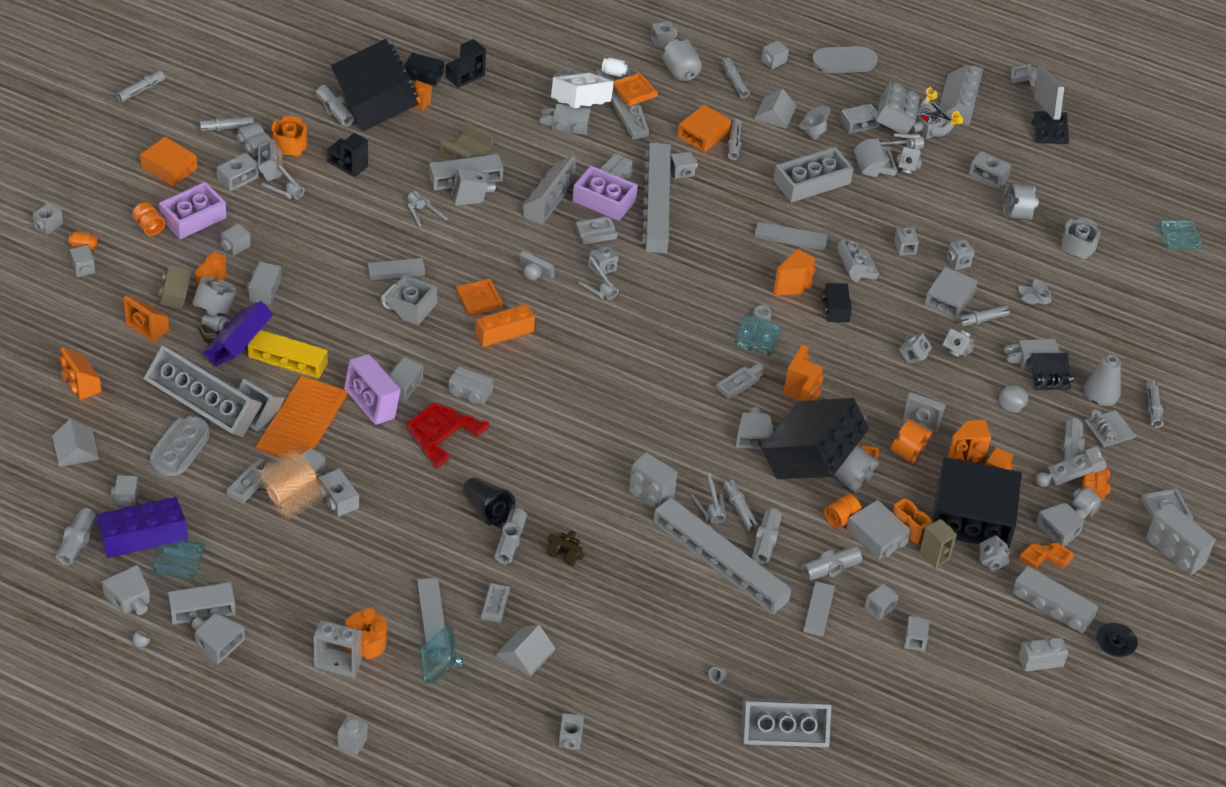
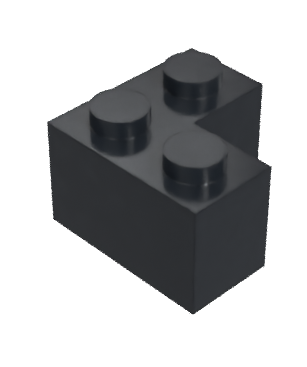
M475 39L461 44L460 58L446 64V78L459 88L484 77L486 49Z
M355 132L345 140L340 138L327 149V162L355 178L368 167V140Z

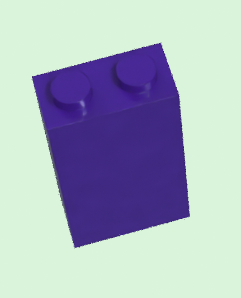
M262 301L240 310L202 353L214 367L236 358L273 316L272 312Z

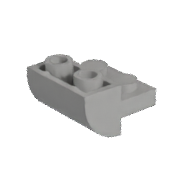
M879 139L865 140L854 149L861 174L877 177L879 173L895 176L898 172L890 148L881 146Z
M840 241L837 251L850 278L855 282H859L861 277L876 280L880 274L868 250L859 249L858 244L854 241Z

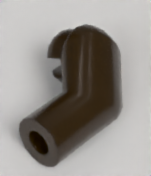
M201 325L198 328L206 343H211L220 333L218 331H209L206 325Z

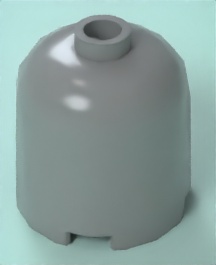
M676 39L664 48L665 52L661 57L674 78L684 82L690 81L700 73L702 63L688 39H684L685 41H678Z

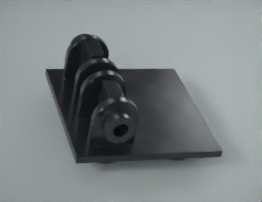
M1034 111L1032 126L1035 128V143L1069 144L1067 112H1061L1060 120H1054L1047 112Z
M1068 353L1031 354L1034 390H1071V382H1074V376L1070 375Z

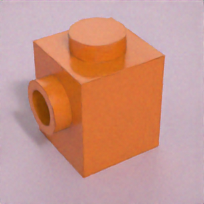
M416 80L411 88L415 87L419 95L416 98L419 105L413 108L424 111L431 102L432 86Z
M996 447L988 458L986 465L1012 470L1014 467L1012 463L1014 455Z

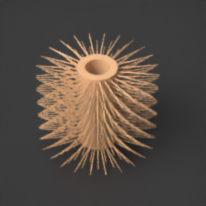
M297 453L294 456L291 454V457L287 460L284 458L285 462L281 458L282 462L280 464L277 462L278 466L274 462L275 466L271 470H269L268 466L266 472L263 470L264 474H266L264 475L265 477H268L269 474L271 476L269 480H264V484L266 482L269 483L265 493H268V497L271 498L270 500L276 506L278 504L279 510L280 507L283 510L286 507L287 512L291 511L292 515L293 509L296 507L299 509L298 505L302 509L301 505L303 503L306 505L305 501L308 503L307 500H310L312 497L315 499L314 495L318 499L317 495L319 494L315 489L313 490L315 486H318L315 484V481L317 480L316 475L319 474H315V470L312 469L313 467L307 461L306 463L303 460L300 462L302 458Z

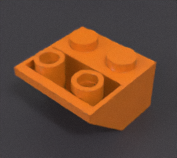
M64 347L60 348L61 357H59V362L63 369L61 376L64 382L67 381L69 383L72 394H76L79 400L100 393V378L84 354Z
M986 420L966 421L952 436L947 458L984 463L991 439Z

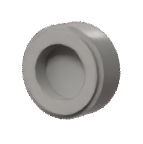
M759 305L754 308L753 318L757 322L766 323L770 321L772 310L768 306Z

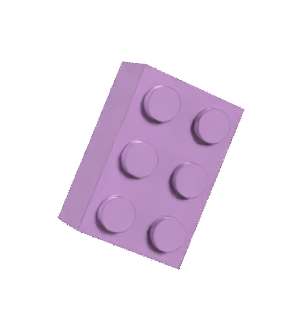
M590 166L574 185L572 202L620 221L635 203L638 185Z
M206 182L159 203L160 215L165 220V225L179 239L227 218L226 202Z
M370 354L349 360L344 387L346 392L375 425L395 419L401 391L399 386L392 381Z

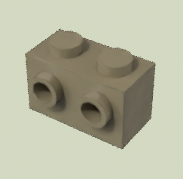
M169 265L167 272L163 271L161 282L164 283V286L160 285L158 296L161 297L160 305L182 310L191 270Z
M942 519L934 523L931 522L925 527L919 552L934 568L950 560L957 536L952 528Z

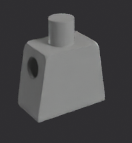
M457 168L451 192L455 206L482 203L485 193L495 192V182H487L484 172Z
M757 407L751 408L749 413H742L736 448L761 449L774 432L770 415L761 414V410Z
M1063 503L1040 511L1036 525L1054 543H1059L1065 547L1081 533L1086 512L1082 508L1073 510L1067 503Z
M138 565L102 581L103 595L121 613L126 614L134 610L137 615H142L147 612L148 607L146 604L150 602L149 589Z
M218 614L212 615L207 621L197 617L192 623V628L196 630L195 639L197 646L217 665L245 640L244 626Z

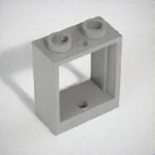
M321 620L314 635V668L355 678L362 662V631ZM326 642L352 648V654L326 648Z

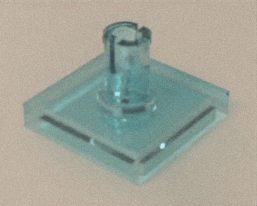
M449 626L442 628L421 647L425 683H434L449 668L459 669L463 663V660H461L462 656L456 655L453 628Z

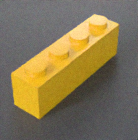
M260 330L248 343L249 358L318 379L328 365V350Z

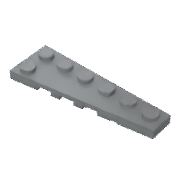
M628 67L626 75H622V77L605 74L602 69L596 70V75L611 81L631 76ZM612 90L611 103L632 140L648 137L649 129L639 103L628 107L618 94Z

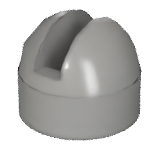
M136 630L132 638L134 646L138 648L146 647L151 640V636L141 630Z
M717 665L709 670L708 675L713 683H720L727 677V671L724 667Z

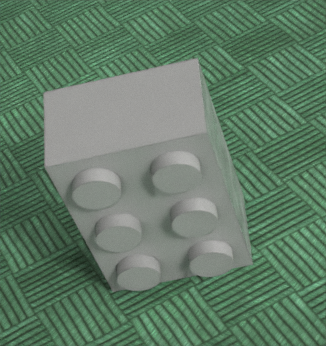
M890 81L880 96L876 121L900 134H908L916 121L920 96L914 91H909L900 84Z
M1172 503L1167 504L1154 514L1146 536V540L1150 544L1154 545L1190 576L1206 565L1216 540Z

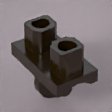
M571 530L568 535L562 532L560 537L549 534L547 538L549 544L546 549L548 556L557 558L559 552L562 551L566 553L563 557V562L570 566H573L578 559L582 560L584 557V553H582L583 548L578 546L580 540L575 538V531Z

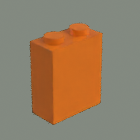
M702 105L679 123L677 137L705 153L729 134L731 120L710 107Z
M167 137L162 138L140 154L141 168L172 187L197 169V155Z

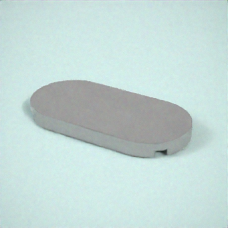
M863 46L820 48L814 52L812 58L814 67L822 69V72L825 73L868 72L873 67H876L878 61L877 54L872 49Z
M187 416V418H179L174 421L150 453V466L153 471L162 476H176L183 473L210 438L207 422L197 416Z

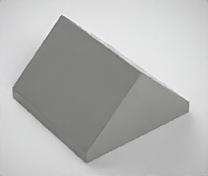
M782 88L764 97L754 120L787 129L797 105Z
M69 419L52 435L59 467L99 460L92 428Z
M540 625L521 627L497 652L496 656L531 677L555 651V647Z

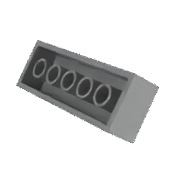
M164 345L161 346L143 378L220 427L240 437H244L262 405L260 401L176 350Z

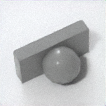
M526 251L520 253L521 266L525 267L523 272L528 280H537L540 275L549 280L554 278L553 264Z

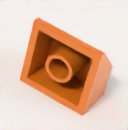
M797 249L777 268L773 294L776 296L799 295L806 289H810L813 285L812 278L816 270V258Z
M127 295L123 297L126 325L152 342L169 331V318L164 312H160L150 303L140 298Z

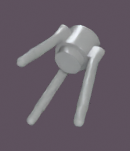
M895 133L894 137L909 139L880 142V145L906 144L908 148L918 151L924 147V139L920 134Z
M281 165L278 166L279 169L290 180L286 185L287 192L266 183H261V186L282 194L288 199L292 197L299 199L305 192V189Z
M417 190L408 195L407 200L409 204L407 206L411 210L419 228L422 225L415 208L421 209L425 205L444 220H448L443 213L430 204L429 199L421 195Z
M590 256L589 259L605 282L600 285V292L581 281L578 284L595 293L601 299L605 297L607 300L614 299L619 290L610 282L595 259Z
M708 472L707 477L714 503L710 504L706 511L693 494L691 498L703 513L706 521L710 520L711 523L718 524L727 517L723 494H720L719 505L711 473Z

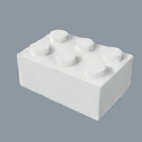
M590 72L553 77L551 97L557 99L559 103L569 104L572 108H579L581 105H602L604 102L611 101L614 81Z

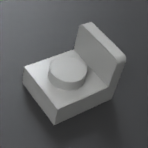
M1031 64L1012 68V83L1029 80L1031 87L1035 86L1037 72L1033 70Z

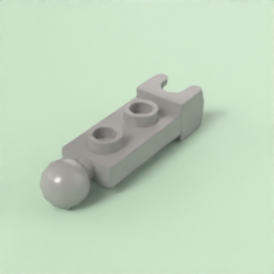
M1096 446L1085 450L1084 454L1048 467L1050 473L1042 472L1037 474L1035 482L1039 487L1043 488L1047 487L1054 480L1057 486L1091 472H1100L1105 470L1107 466L1104 458L1101 456L1099 447Z

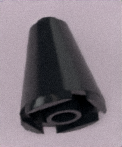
M470 478L464 483L463 493L485 524L488 526H499L508 519L512 505L515 506L516 503L515 496L510 491L478 478Z

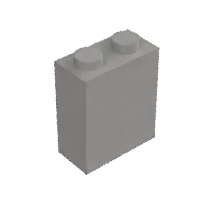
M945 267L927 292L925 306L957 319V316L962 314L974 296L978 280Z
M879 500L850 516L846 529L878 560L885 556H890L897 548L904 547L909 541L911 530Z

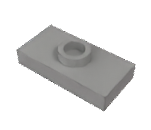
M490 583L481 614L482 620L502 622L510 593L509 586Z

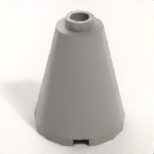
M1114 355L1104 356L1085 382L1083 391L1089 401L1092 402L1094 400L1100 406H1110L1115 404L1120 398L1121 361L1118 357Z

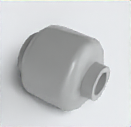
M1079 488L1072 495L1074 498L1072 506L1075 509H1084L1086 516H1094L1102 507L1100 504L1101 498L1091 488L1083 490Z

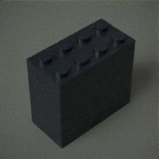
M387 39L330 65L362 131L419 105L416 99L419 95L415 87L411 88L413 83L410 77L407 76L408 73L404 65H402L399 55H394L397 51L393 43L389 45Z
M854 398L798 401L764 443L761 450L777 479L833 477L868 432L869 427Z
M944 457L937 482L932 522L934 523L942 519L957 534V541L980 545L981 542L998 536L1008 545L1009 549L1017 522L1022 472Z

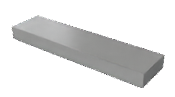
M757 222L754 238L825 251L828 234Z
M438 578L417 579L426 650L447 648Z

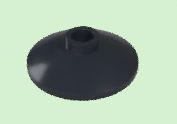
M1119 623L1103 625L1096 635L1099 647L1105 653L1115 657H1126L1133 654L1138 645L1135 633L1127 626Z

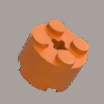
M284 116L282 120L278 121L277 119L272 124V139H274L277 147L281 149L284 155L300 156L307 147V125L299 117Z
M909 418L899 431L897 439L895 438L890 451L914 465L919 457L918 454L924 451L928 444L926 441L929 440L933 432Z
M366 608L346 619L345 627L362 631V657L372 659L384 652L387 644V622L381 614L375 612L372 608ZM346 647L347 651L352 654V648Z

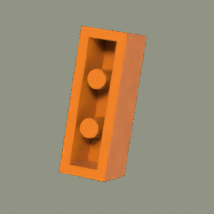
M524 304L477 318L475 336L482 347L534 332L535 315L529 306Z

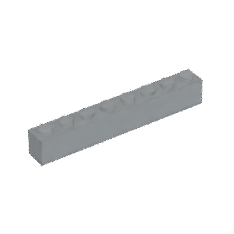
M650 143L649 150L645 152V160H648L645 161V172L648 173H645L644 184L648 185L644 186V195L647 196L644 197V207L647 209H644L643 220H646L643 222V232H646V234L643 233L642 244H646V252L667 253L671 144Z
M669 498L655 509L654 524L774 615L789 602L791 588L785 582H782L772 572L763 568L755 559L746 555L740 548L729 542L726 537L721 536L710 525L700 520L697 515L683 507L681 503L673 498Z

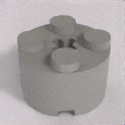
M1016 183L1007 185L1003 197L1007 198L1006 204L1003 203L1005 217L1032 220L1034 208H1037L1039 204V199L1035 195V185Z
M1079 217L1078 220L1070 219L1066 223L1062 236V251L1077 256L1080 259H1087L1088 256L1096 251L1101 230L1097 228V224L1091 219Z
M201 277L192 304L206 309V312L212 316H217L218 313L228 314L236 295V288L219 279V282L213 281L214 277Z
M856 446L834 476L856 493L862 487V482H869L875 475L873 470H875L879 462L860 446Z

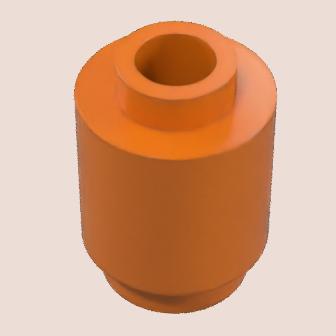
M74 231L73 235H69L68 244L71 248L88 245L90 251L95 250L97 236L92 233Z

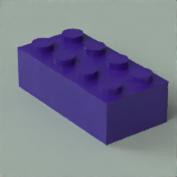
M177 497L165 498L164 500L147 502L96 515L98 534L107 558L188 540L186 519Z

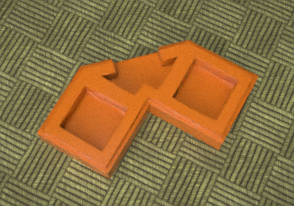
M1037 543L1030 544L1020 554L1019 560L1035 570L1045 559L1063 569L1073 559L1075 553L1059 543H1050V545H1039Z

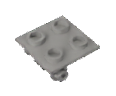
M1095 409L1091 412V418L1084 420L1103 447L1136 438L1134 432L1117 410L1102 414L1101 411Z

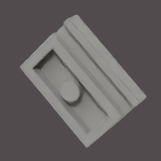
M610 216L575 223V228L580 239H582L583 245L617 239L618 233L615 231V226Z

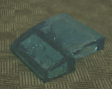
M1194 220L1160 221L1158 224L1167 250L1203 248L1200 232L1196 231Z
M744 315L734 343L748 351H751L754 347L770 356L774 351L781 327L758 317Z
M186 540L167 545L161 544L159 556L153 565V573L193 580L200 565L205 544Z

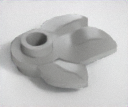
M1034 279L1032 287L1018 286L1019 293L1022 295L1021 300L1025 303L1049 304L1052 301L1051 291L1048 290L1046 284L1038 279Z

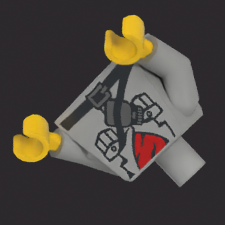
M932 87L927 88V97L923 98L918 105L916 121L910 129L911 133L919 132L927 139L944 137L950 133L955 124L959 125L963 122V117L958 111L952 113L951 119L938 105L930 102V100L937 98L936 90L931 94L933 91Z

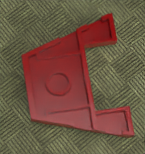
M434 402L407 422L408 431L436 469L449 460V454L438 445L459 428H465L476 437L489 428L488 421L482 420L481 422L475 420L474 416L458 414L456 410Z

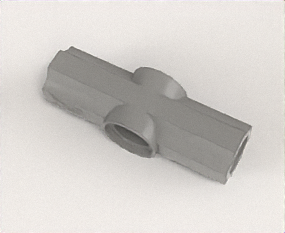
M326 85L319 87L316 91V96L324 104L326 113L329 116L333 115L341 125L345 127L350 126L355 121V116L347 108L344 98L337 96Z
M1076 418L1066 421L1062 445L1064 461L1083 454L1085 438H1082L1083 423Z
M516 507L512 509L506 524L503 526L502 536L494 557L500 564L506 565L511 563L516 548L520 544V537L528 515L521 508Z
M84 508L80 510L72 526L68 525L65 529L63 542L55 555L56 560L62 565L69 566L73 564L80 549L87 546L90 531L97 515L91 509Z
M771 508L766 510L762 525H759L755 540L756 545L752 555V559H755L758 564L769 563L772 549L776 546L779 534L778 529L782 519V514L778 509Z
M855 546L836 553L834 550H828L820 558L802 564L801 570L806 581H811L828 574L830 577H835L841 574L845 568L862 563L863 558L860 549Z

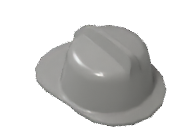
M822 105L809 111L799 125L800 129L804 130L813 140H816L827 130V118L831 111L830 107Z

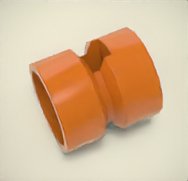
M149 202L140 203L132 212L133 219L148 236L159 234L165 227V220Z
M845 494L837 501L826 506L824 515L833 528L840 529L848 524L849 517L862 510V507L855 496Z

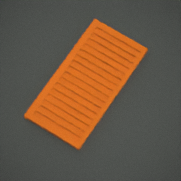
M301 376L256 445V450L277 457H284L286 460L291 457V454L293 455V452L294 455L297 453L298 456L299 454L301 456L304 451L306 452L310 448L314 450L348 396L346 390Z

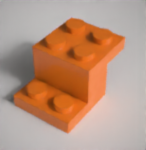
M803 344L788 367L783 395L799 401H809L819 398L822 390L819 386H821L824 376L822 375V366L809 362V347Z

